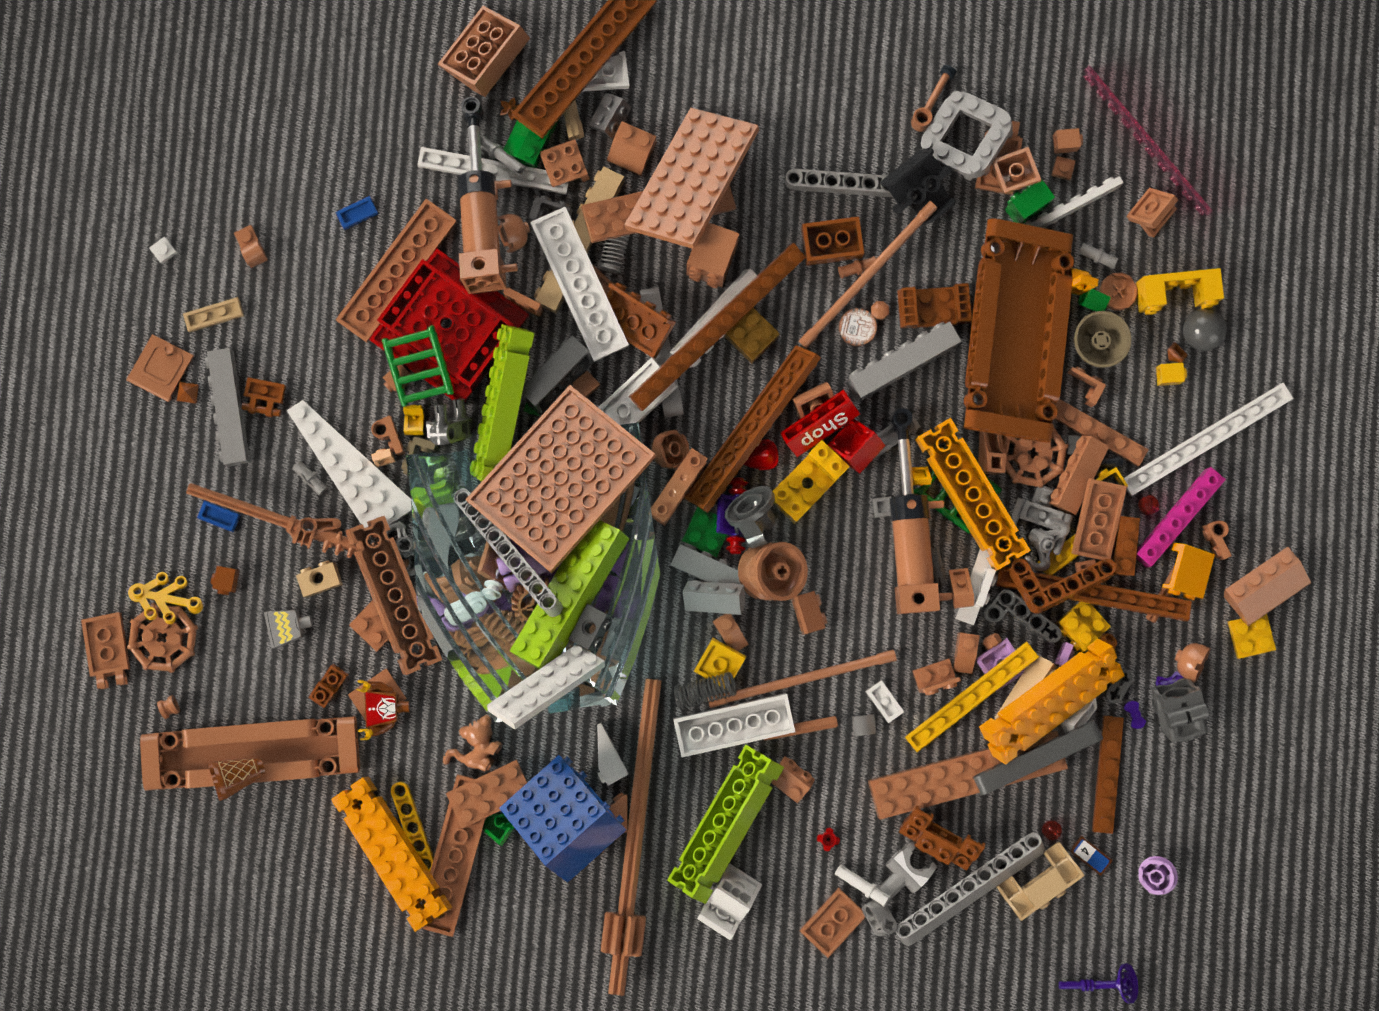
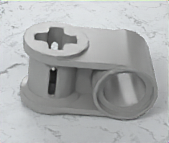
M871 900L862 906L863 914L875 935L883 936L896 931L897 923L887 904L883 907L875 900Z

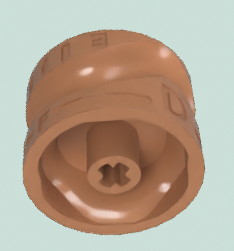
M771 542L753 549L749 547L745 550L739 561L738 577L740 584L744 585V591L749 596L758 600H790L802 591L807 581L808 567L804 555L796 546L787 542Z

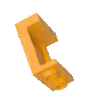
M1173 543L1171 550L1178 552L1170 584H1163L1162 588L1168 589V593L1180 596V594H1183L1184 599L1192 601L1195 598L1203 599L1215 554L1187 544Z

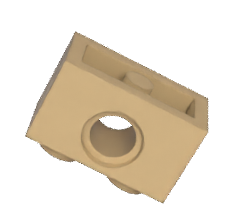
M328 560L319 563V567L315 569L308 567L300 570L301 574L296 575L303 597L308 598L343 585L336 563H330ZM318 573H322L323 581L317 584L315 576Z

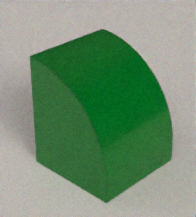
M1091 289L1081 294L1077 303L1096 312L1105 311L1111 297Z

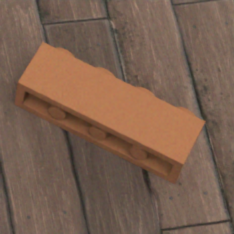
M1082 435L1076 443L1073 454L1068 459L1065 471L1059 477V483L1051 494L1049 504L1066 514L1076 515L1084 500L1088 478L1094 479L1109 446L1092 436Z

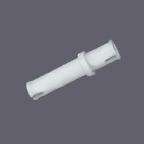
M842 864L837 868L835 875L863 892L865 897L872 898L883 907L890 900L891 896L878 889L876 884H870Z

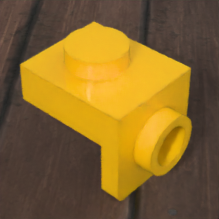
M412 404L403 407L404 435H424L425 415L423 406Z

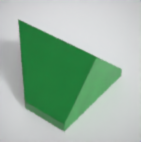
M502 812L486 817L483 831L500 846L505 844L515 829Z

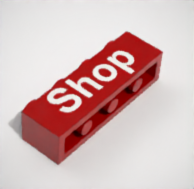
M843 389L780 434L795 456L798 457L860 415V412Z

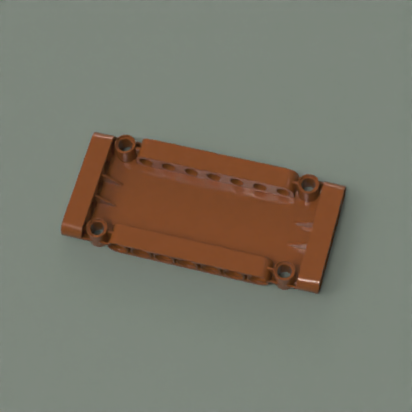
M992 218L987 220L985 243L981 247L983 258L979 262L965 379V385L968 388V394L964 397V404L966 406L965 429L1037 442H1051L1052 423L1058 414V409L1054 404L1059 401L1073 282L1072 276L1069 275V269L1074 265V259L1071 255L1074 237L1072 234ZM991 245L994 247L995 252L991 250ZM974 396L977 397V404L974 402ZM1044 409L1047 411V417L1044 414Z

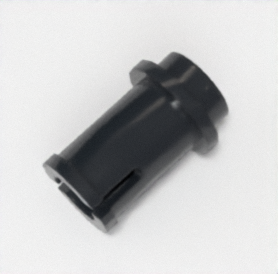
M1116 455V457H1104L1099 469L1117 467L1119 470V468H1123V457H1119V455Z

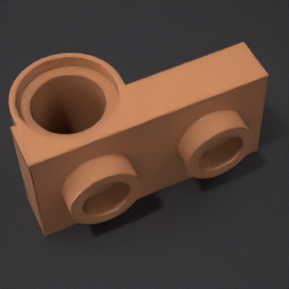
M1215 521L1202 526L1204 529L1202 531L1203 535L1212 544V552L1215 554V557L1219 558V560L1231 557L1232 555L1223 540V537L1228 534V525L1224 521ZM1215 525L1221 528L1219 535L1214 532Z

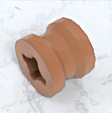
M173 695L169 696L165 701L160 700L157 702L159 712L164 719L170 718L171 714L180 713L179 704Z

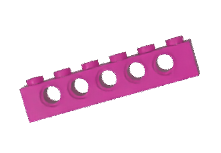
M1212 467L1205 469L1137 548L1136 559L1146 568L1152 567L1226 479Z

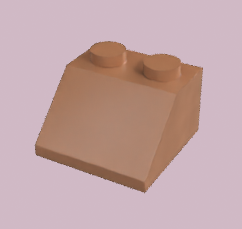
M621 121L613 139L607 161L642 176L657 143L656 136Z
M1029 147L996 158L992 163L998 184L1004 194L1041 182V177Z
M813 591L791 599L802 635L825 628L824 624H827L825 613H821L819 608L822 605L819 594L815 595Z

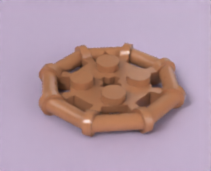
M1054 424L1052 438L1057 444L1054 447L1051 446L1050 442L1017 440L1014 437L1003 436L1002 440L1006 452L1005 470L1014 484L1020 483L1043 488V485L1064 472L1063 467L1068 444H1065L1054 428ZM1010 443L1014 444L1012 455H1008ZM1032 448L1038 453L1037 456H1034V459L1028 454V451H1031ZM1058 451L1057 462L1055 465L1051 463L1053 452ZM1010 460H1014L1019 468L1017 473L1009 463ZM1049 467L1052 471L1041 478L1040 471ZM1023 472L1034 473L1035 479L1024 477L1022 474Z
M155 602L151 603L150 607L155 608L157 617L148 625L142 623L147 619L144 611L136 618L131 619L127 649L134 654L144 670H160L172 673L187 659L195 655L194 648L198 626L191 621L182 609V606L167 605L169 610L175 614L176 620L179 617L185 624L186 628L184 629L176 621L173 624H167L160 617L161 610ZM150 611L148 616H151L154 612ZM139 628L144 630L142 642H137ZM160 633L167 634V641L165 643L163 641H159ZM185 633H188L187 647L183 646L182 637H184ZM144 646L150 653L148 658L141 652L140 647ZM179 650L184 652L173 661L172 655ZM155 657H166V663L154 662Z

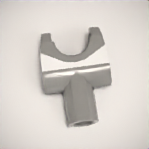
M914 841L900 849L886 863L892 874L878 888L887 895H890V900L904 886L912 893L918 891L937 868L934 862L921 869H915L911 866L910 857L913 853L912 851L916 848Z

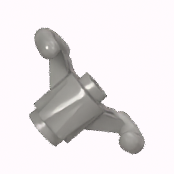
M1048 518L1045 520L1046 525H1058L1060 528L1050 531L1035 528L1029 533L1028 539L1031 545L1036 547L1041 562L1038 564L1029 555L1025 556L1024 560L1028 562L1032 569L1046 571L1050 567L1049 555L1056 541L1069 534L1070 526L1060 518Z
M397 521L390 524V530L386 531L388 536L392 531H397L398 539L396 545L401 557L413 556L422 559L418 566L407 570L409 576L417 575L432 560L430 552L419 549L410 537L406 535V526L403 522Z

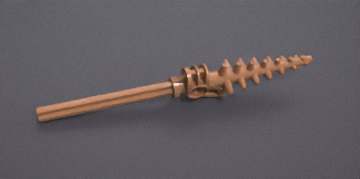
M192 483L188 485L186 494L286 528V532L293 539V544L298 542L301 544L300 546L306 545L310 549L313 540L324 543L322 552L326 553L328 548L336 546L335 555L346 549L348 550V558L358 551L356 544L351 545L348 537L342 535V531H340L341 521L339 519H312L308 517L298 520L293 515L287 517ZM402 559L405 567L408 568L409 560Z

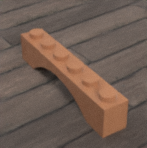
M980 432L978 464L984 474L997 475L1005 473L1006 452L1002 435Z

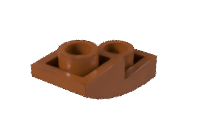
M335 664L330 665L308 698L322 708H325L349 674Z

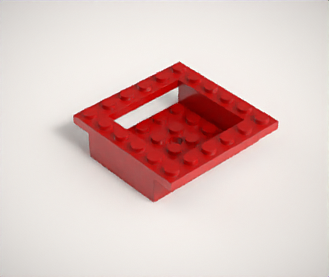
M436 248L427 261L422 259L387 305L377 319L380 325L369 340L384 351L383 338H389L390 340L428 330L427 327L434 325L454 391L452 395H447V393H444V395L451 400L465 398L466 402L494 364L493 352L495 347H499L500 340H497L499 328H501L502 324L520 328L529 317V314L497 291L468 294L460 279L459 264ZM444 319L452 321V325L447 329L441 326ZM430 337L409 342L408 344L394 346L392 350L394 357L398 358L417 353L418 351L432 349L433 346ZM436 356L403 364L414 373L439 367L437 366ZM441 374L423 379L435 388L444 386Z

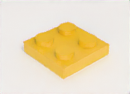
M1267 614L1250 626H1247L1241 618L1227 621L1237 659L1276 650Z
M712 638L694 672L706 679L708 677L712 679V676L716 678V675L720 677V674L724 676V673L730 672L733 678H735L746 656L719 640Z

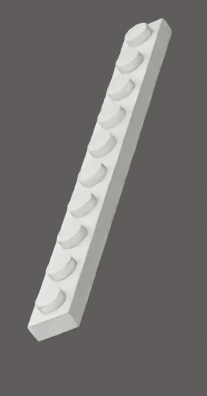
M1284 382L1124 477L1128 485L1126 491L1129 496L1136 494L1294 398Z

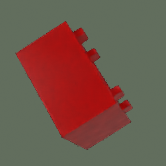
M855 419L848 422L828 444L842 460L859 474L886 446L874 431Z

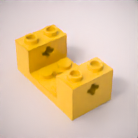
M1220 268L1147 275L1136 282L1138 288L1139 313L1145 312V315L1157 314V311H1160L1167 304L1165 291L1172 290L1173 287L1180 286V289L1193 287L1195 307H1201V309H1211L1224 299Z
M821 440L807 457L773 490L775 495L774 504L795 524L850 466ZM805 478H809L813 482L812 487L809 489L802 486V480Z

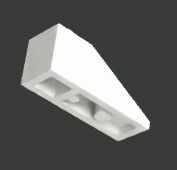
M601 722L597 725L598 765L600 770L597 774L602 783L606 782L607 785H610L629 773Z

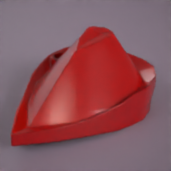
M769 439L761 440L760 444L753 450L749 459L743 465L757 470H771L775 468L779 460L775 443Z

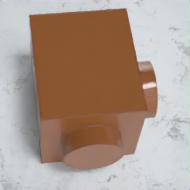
M217 566L216 572L211 577L212 589H217V593L229 595V592L235 593L240 570Z

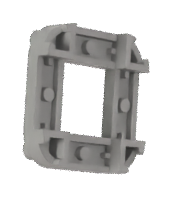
M954 91L943 102L921 139L922 149H933V156L939 164L950 166L953 171L962 174L967 180L983 175L986 176L991 171L990 166L1003 145L1013 135L1011 117L1005 110L974 95ZM965 114L991 127L973 156L943 143L959 115L963 116Z

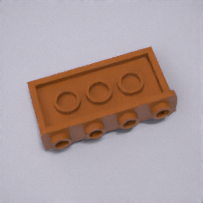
M616 282V284L609 283L608 287L611 289L607 294V299L627 342L656 359L676 321L671 319L672 315L664 310L660 312L655 309L657 306L652 302L642 301L641 295L633 291L631 293L628 292L625 285Z

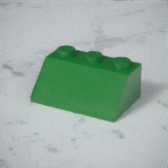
M559 120L543 139L517 121L503 150L522 165L537 168L541 160L540 152L546 149Z

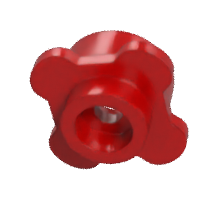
M827 828L823 834L817 836V841L821 842L825 851H830L831 847L840 843L839 837L834 835L832 828Z

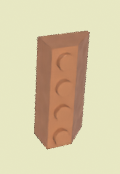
M1286 547L1226 588L1224 598L1246 625L1250 626L1311 584V581L1301 561L1289 547Z

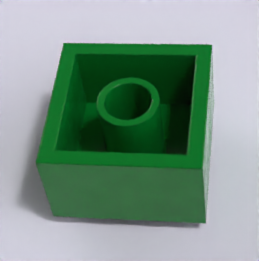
M1041 179V182L1027 186L1022 191L1023 193L1018 191L1011 196L1005 211L1013 222L1024 224L1047 208L1055 199V196Z

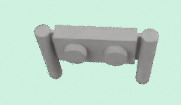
M1018 498L1011 519L1016 526L1020 518L1050 529H1057L1060 526L1046 525L1045 520L1048 518H1060L1070 526L1073 516ZM1066 536L1056 541L1053 550L1054 554L1059 555L1061 553Z

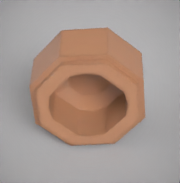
M876 301L871 306V314L876 320H884L889 314V306L884 301Z
M994 633L987 636L982 644L986 650H990L1002 642L999 634Z

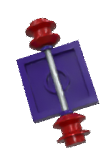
M735 477L729 483L732 489L728 490L733 496L721 494L718 498L716 533L732 535L726 539L730 543V546H727L726 549L731 554H741V551L745 550L742 543L746 542V539L743 538L744 535L740 529L731 526L725 518V511L731 502L747 491L744 489V486L748 485V482L744 481L743 478Z

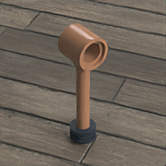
M943 65L940 71L942 76L925 107L919 108L914 112L911 120L914 130L919 132L925 131L931 123V110L948 79L952 80L957 73L952 66ZM917 117H924L926 122H919Z

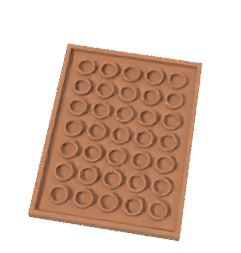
M569 385L465 500L552 574L656 458V454Z

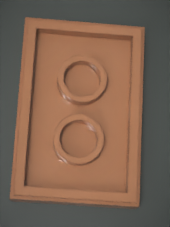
M838 887L799 931L829 958L865 919L862 909Z

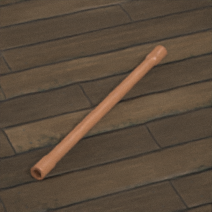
M929 201L910 224L798 342L807 349L818 337L819 333L909 237L938 209L937 206Z
M890 650L874 656L737 690L735 696L718 699L717 701L714 700L713 702L710 701L709 707L713 708L740 699L842 673L897 661L894 650Z

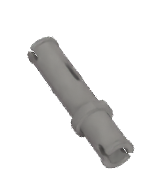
M487 136L480 138L481 147L489 153L490 157L499 160L517 176H521L525 172L524 169L526 167L505 152L501 145L495 144Z

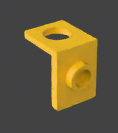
M1117 467L1109 471L1107 468L1097 474L1098 478L1095 479L1102 481L1112 474L1119 485L1128 487Z

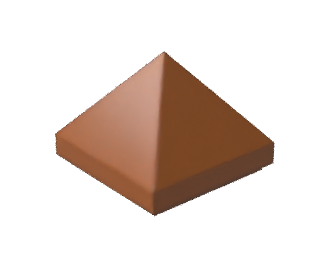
M1176 342L1172 343L1168 348L1169 361L1182 363L1188 356Z
M180 382L177 401L196 404L199 384Z

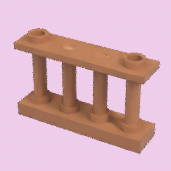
M691 448L648 513H650L649 516L663 526L667 524L706 466L708 458Z

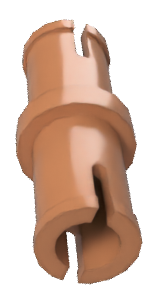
M873 256L861 261L855 260L854 263L838 267L839 275L842 279L854 274L861 275L876 258Z

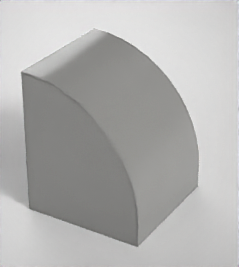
M875 714L852 716L854 736L877 734Z

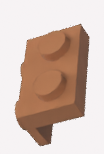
M784 756L779 763L784 769L777 781L773 779L771 783L798 803L809 791L815 779L809 772L800 768L795 761Z

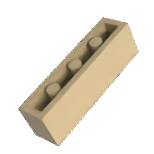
M1039 656V658L1027 666L998 712L1058 669V667Z

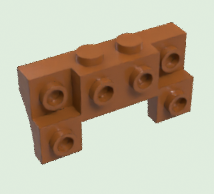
M916 805L911 814L901 824L899 833L915 841V847L933 856L939 862L947 865L952 862L967 871L972 862L976 861L985 848V843L980 844L971 839L969 834L962 842L961 837L932 822L934 814L931 813L929 815L920 810L919 806Z

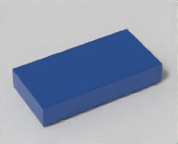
M370 196L335 212L344 230L378 215Z
M204 500L197 518L234 532L241 515Z

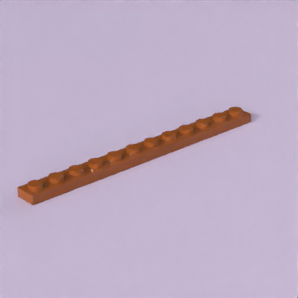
M791 243L628 396L640 411H644L806 258L795 243Z

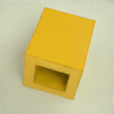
M1170 363L1158 365L1156 367L1157 386L1177 385L1185 382L1187 369L1184 368V364Z

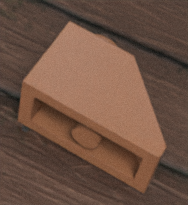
M724 614L712 621L727 646L739 651L749 645L731 614Z
M957 633L953 671L972 674L980 635Z

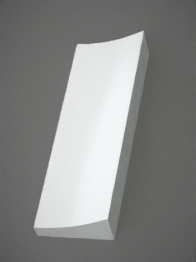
M786 693L673 718L681 757L795 732Z

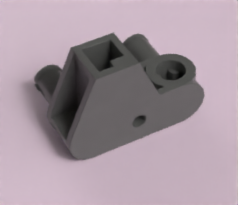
M465 398L453 399L455 415L453 418H447V404L434 405L436 419L426 421L427 438L429 441H432L435 445H445L472 437V433H469L468 421H470V417L466 415Z

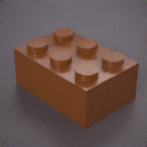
M859 216L802 224L801 233L806 266L863 258L864 247Z

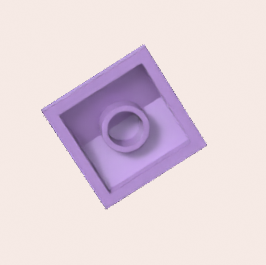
M1006 638L995 647L978 656L976 662L985 674L1015 651L1008 638ZM1023 669L1020 673H1018L1011 680L1005 683L997 691H999L1000 689H1002L1003 687H1005L1006 685L1020 677L1025 671V669Z

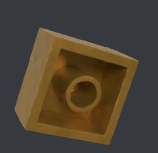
M752 308L726 333L725 338L752 364L779 338L780 333Z

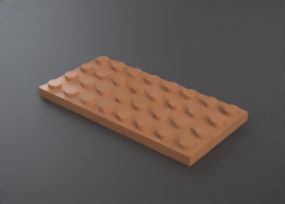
M690 108L624 224L626 230L694 249L759 131L758 125Z

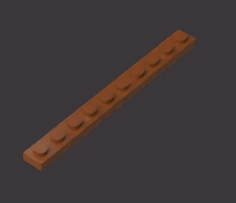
M1002 567L999 569L996 586L1018 590L1010 577V568ZM1015 569L1019 573L1024 572L1023 570ZM1034 572L1043 589L1064 579L1063 577ZM1024 583L1027 589H1033L1030 583ZM1068 583L1070 589H1076L1073 583ZM1101 584L1069 599L1182 621L1190 620L1192 601ZM1056 591L1051 592L1053 597H1060Z

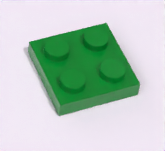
M697 507L681 541L717 557L727 534L716 533V514L710 511L707 513Z

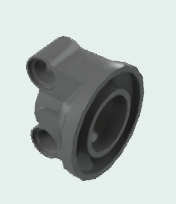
M766 486L754 487L736 497L725 511V518L728 523L740 529L749 547L752 549L771 543L770 530L774 526L775 520L779 518L778 508L774 504L775 495Z

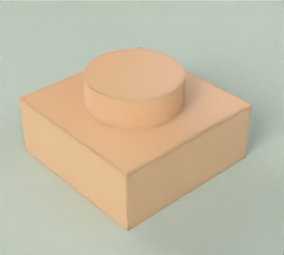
M380 449L376 453L371 454L376 467L395 462L394 455L390 449Z

